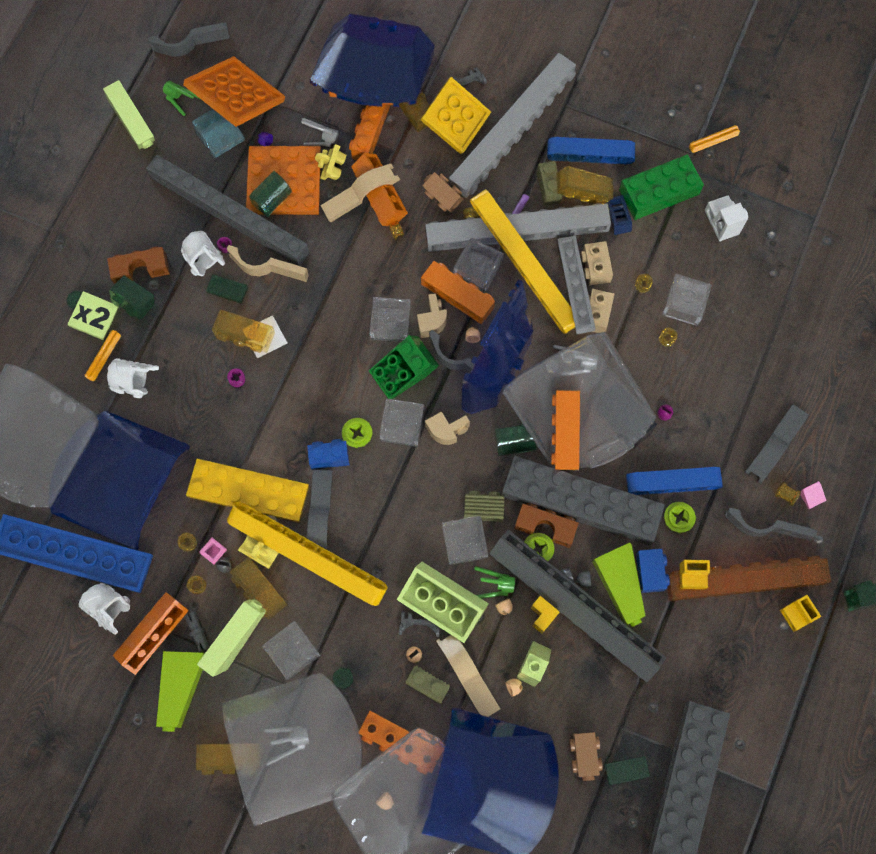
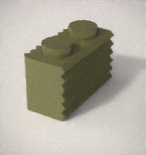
M556 162L539 163L537 179L541 189L543 205L561 203L563 191Z
M470 491L469 494H465L464 520L503 522L504 496H501L499 492H489L488 495H481L479 491Z
M414 666L406 680L407 685L439 704L443 702L450 689L449 684L446 685V682L439 681V678L432 676V674L425 672V669L422 670L418 666Z

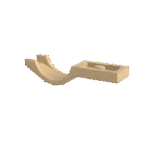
M387 164L362 174L350 188L322 204L321 207L328 220L332 222L362 204L364 197L373 189L382 185H393L399 181V176H394L391 170L394 168L393 165Z
M230 245L227 247L232 260L245 273L251 276H263L274 272L307 282L309 276L307 268L270 258L262 265L252 266L241 260L237 247Z
M452 635L442 641L440 639L436 640L482 720L499 711L500 707L460 640Z

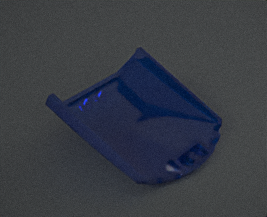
M350 13L333 25L310 78V84L314 87L316 85L322 87V92L324 93L330 91L337 94L336 98L357 104L382 107V103H393V107L399 106V103L408 102L409 105L416 104L434 56L435 45L419 26Z
M520 279L515 284L516 291L511 289L509 292L510 301L502 303L480 343L483 349L479 357L474 356L471 361L475 364L471 374L466 372L463 378L461 409L470 414L497 407L508 385H513L516 376H514L516 370L520 371L525 362L523 358L531 345L534 329L524 284Z
M103 411L83 425L63 450L51 481L50 512L126 547L139 550L138 543L141 529L177 458L185 450L189 451L190 446L153 429L108 411Z
M452 707L449 730L428 815L421 833L497 854H530L543 837L552 818L557 800L559 768L551 735Z

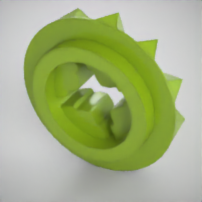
M362 418L350 419L342 428L343 440L347 442L348 446L355 448L365 447L370 442L373 434L371 425ZM361 428L360 432L362 436H357L356 438H353L354 433L352 432V430L358 431V429Z
M684 502L670 504L665 510L663 517L666 526L671 531L678 533L689 531L694 526L696 520L694 510ZM683 511L682 518L684 519V521H680L676 524L677 518L674 516V514L678 515Z
M534 533L528 536L524 543L533 550L535 549V542L538 546L546 545L541 552L542 557L549 561L554 554L553 541L542 533Z

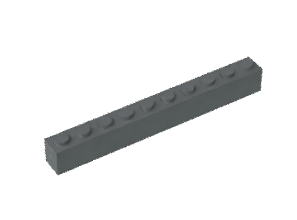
M156 155L146 168L151 179L291 263L301 266L309 255L308 245L161 156Z
M508 530L498 540L489 553L497 562H500L509 569L512 574L520 578L528 587L532 588L560 613L569 618L573 624L580 627L590 638L602 645L606 651L618 658L622 664L629 667L638 677L648 682L661 668L666 660L663 654L511 531Z

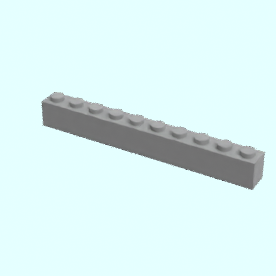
M558 53L450 176L449 186L451 188L456 186L462 192L461 195L464 198H467L469 194H474L478 184L487 179L489 171L498 166L502 156H506L510 152L511 146L519 142L522 133L531 128L534 119H538L542 115L543 109L551 105L554 96L557 93L560 94L567 81L570 82L574 78L576 64Z
M595 203L591 206L577 205L574 208L559 207L556 210L541 209L538 212L523 211L520 214L505 213L523 241L609 232L611 225L608 204ZM469 217L465 220L451 219L447 222L439 223L438 221H433L425 224L428 252L499 244L481 218Z

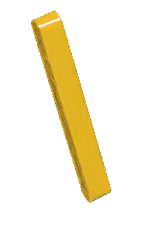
M485 189L471 198L470 202L475 211L561 332L566 334L575 328L570 305L491 194Z
M242 502L234 503L227 518L229 525L255 540L261 541L264 545L368 604L374 606L380 604L388 588L383 581Z

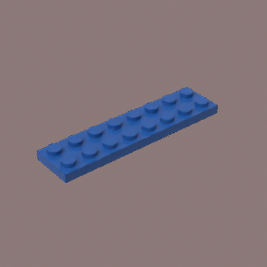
M3 514L0 521V555L141 593L153 558L152 554Z

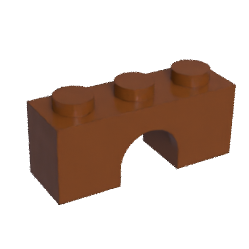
M152 247L145 251L137 250L130 254H117L107 258L110 278L115 285L133 282V272L141 266L147 267L151 278L170 274L167 256L163 247Z
M527 503L526 505L522 504L514 529L531 535L538 525L547 524L553 530V543L570 548L579 523L575 522V519L570 516L561 517L556 515L555 511L549 509L543 511L538 509L537 505Z

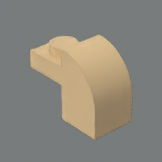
M436 293L428 295L430 312L417 314L421 338L430 337L429 333L431 330L439 334L446 326L447 309L442 310L441 300H437Z
M442 412L425 420V427L431 437L436 442L444 445L456 443V434L461 435L465 433L470 426V421L466 415L451 424L448 423Z

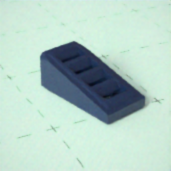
M623 195L605 199L606 204H608L614 235L631 232L632 220Z

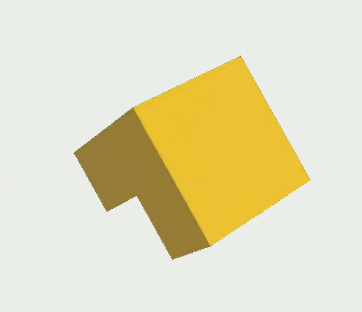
M683 560L679 564L680 589L708 588L710 560Z
M808 595L799 598L780 610L793 632L821 617Z
M541 596L531 607L540 616L533 624V627L542 634L560 613Z

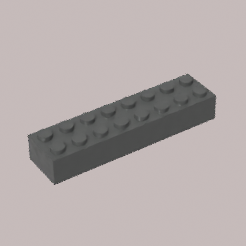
M514 456L502 492V496L506 499L525 505L532 503L537 505L540 510L545 511L549 509L555 511L558 516H570L576 522L647 545H651L655 540L665 504Z
M691 701L685 702L648 854H697L730 713Z

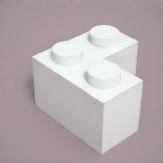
M729 195L708 202L705 208L707 217L719 241L739 235L748 220L746 209L742 207L741 203L735 204L731 201Z

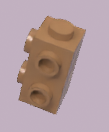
M435 172L429 174L424 180L423 187L426 189L424 193L431 199L435 197L439 201L437 205L443 211L448 209L452 213L464 200L460 196L462 192L456 186L451 188L447 184L449 180L442 173L439 176Z
M595 732L573 734V739H569L570 751H574L575 760H572V771L576 773L577 777H582V781L595 780L594 776L600 775L599 771H602V760L597 756V749H600L599 737H595Z

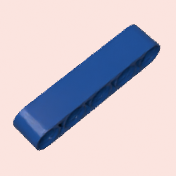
M552 137L548 139L547 158L551 161L632 164L635 162V142L629 140Z
M720 467L626 474L628 493L634 495L715 490L723 487Z

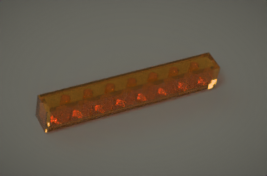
M820 556L808 557L806 561H800V558L789 559L787 563H781V560L769 561L768 565L754 562L750 563L748 567H742L741 564L730 565L729 569H722V566L711 567L710 574H708L707 589H680V570L672 571L671 575H669L670 584L667 586L669 601L820 586L830 583L831 577L827 558L820 559Z

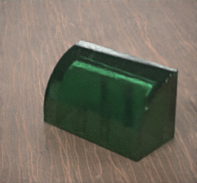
M273 171L249 195L251 204L268 217L290 195L292 190L286 181Z
M533 423L495 429L498 456L536 450Z

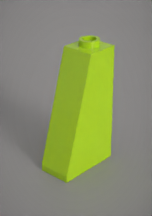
M628 543L594 559L592 563L622 622L626 625L630 624L632 628L642 623L641 619L645 617L633 549L631 543Z
M163 651L156 727H162V731L175 732V728L182 727L203 671L197 664L205 653Z

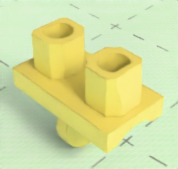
M337 144L329 152L323 150L322 153H317L315 156V160L319 162L318 167L323 168L320 176L323 180L327 178L337 180L341 175V169L335 167L334 164L342 165L347 155L339 151L340 146Z
M248 535L238 549L239 552L267 569L270 568L279 554L261 541H257Z

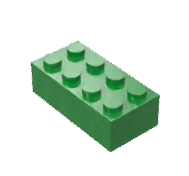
M687 154L622 180L619 191L623 195L633 219L637 220L700 195L704 184Z

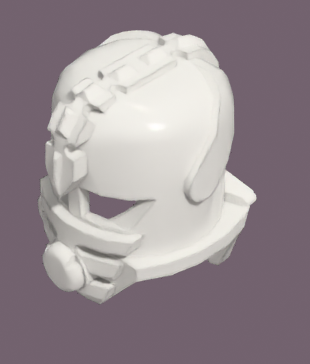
M204 231L191 232L184 239L181 253H183L184 259L190 265V271L193 275L204 276L206 269L213 266L217 261L222 266L225 265L223 256L220 254L221 251L213 246V243Z
M120 358L114 359L108 366L107 380L109 388L119 394H124L125 391L127 394H132L134 398H142V396L148 393L146 388H144L147 372L149 370H159V366L121 360Z
M105 583L94 585L82 594L79 607L98 622L99 627L102 626L105 630H109L116 635L118 631L113 626L114 619L121 611L126 612L130 610V599L114 592L115 590Z

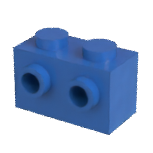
M342 439L332 440L331 443L318 441L313 442L312 445H307L311 470L350 465L347 442Z
M662 549L638 551L636 553V562L641 593L665 591L670 584L669 575L665 574V566H667L666 554H663Z

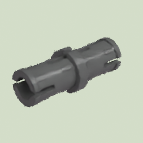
M195 611L189 613L190 615H185L184 618L190 629L189 635L194 639L198 653H203L210 646L204 634L205 629L201 627Z

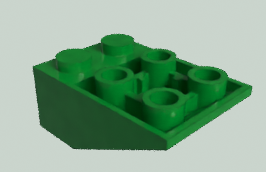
M409 335L374 365L369 372L387 398L392 400L426 378L439 364L418 336Z

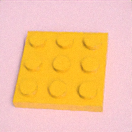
M450 77L420 120L457 152L462 154L480 130L491 111L456 80Z

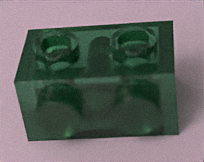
M123 276L109 290L111 302L117 307H122L130 316H135L139 320L154 306V295L126 276Z
M872 580L861 582L858 585H854V588L844 592L849 612L876 607V583L873 584Z

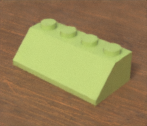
M420 562L414 568L397 598L399 602L465 643L489 605L486 601L424 562Z

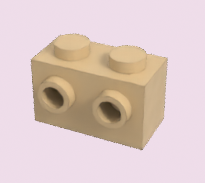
M607 242L584 244L580 256L581 261L585 262V279H588L589 285L610 283L613 272Z
M592 289L591 295H588L596 330L592 332L605 334L614 293Z

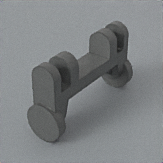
M477 67L474 68L475 73L469 70V76L460 80L456 77L453 78L461 86L473 81L482 82L483 85L487 84L485 76L480 73Z
M405 611L401 612L399 635H402V632L412 625H425L436 633V637H439L440 627L431 621L412 619L413 612H408V619H406Z

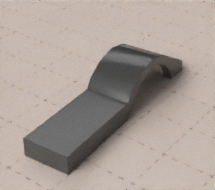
M225 22L193 28L190 30L187 38L180 43H165L158 36L148 37L149 43L153 44L151 47L154 52L177 57L188 54L194 49L195 45L229 39L230 35Z
M431 330L429 333L430 343L437 360L444 367L451 370L465 369L492 391H495L499 385V380L469 357L458 361L445 357L439 349L440 335Z
M793 404L745 473L748 475L750 472H753L760 477L758 482L761 484L779 461L809 414Z
M313 470L307 539L328 550L327 529L331 506L333 471Z
M729 508L728 511H725L724 515L742 533L752 537H761L773 531L811 541L816 538L817 534L815 529L781 520H776L768 529L752 528L744 521L740 510Z

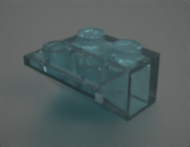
M214 109L192 121L196 135L214 158L245 140L238 126L235 127Z

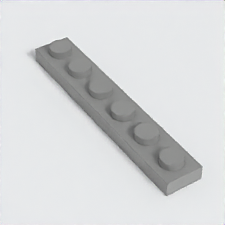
M576 235L559 238L558 246L576 333L596 331Z

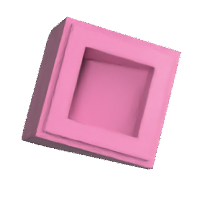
M819 481L799 492L808 509L826 501Z
M211 538L199 553L215 565L227 549L214 538Z

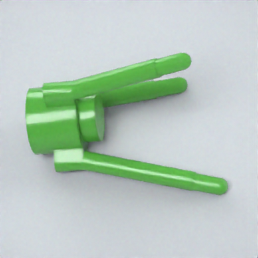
M167 81L163 87V92L167 95L166 99L183 116L186 114L175 102L174 98L178 99L181 94L192 99L194 97L199 98L190 90L172 81Z
M477 566L474 567L476 571L499 577L498 579H480L482 582L497 584V590L501 591L476 595L479 598L508 596V593L514 592V577Z

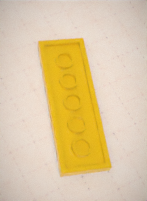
M197 459L186 496L233 507L235 502H242L264 515H272L276 518L299 523L309 484Z

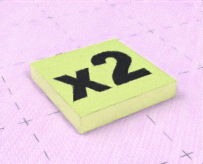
M83 291L68 322V326L104 340L119 306Z

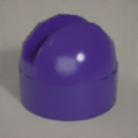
M261 132L258 135L259 138L257 140L261 146L265 147L272 144V134Z

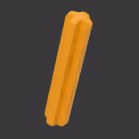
M737 125L731 126L691 142L689 149L692 153L738 136L740 130Z
M112 330L88 368L85 374L88 380L95 381L121 337L117 331Z

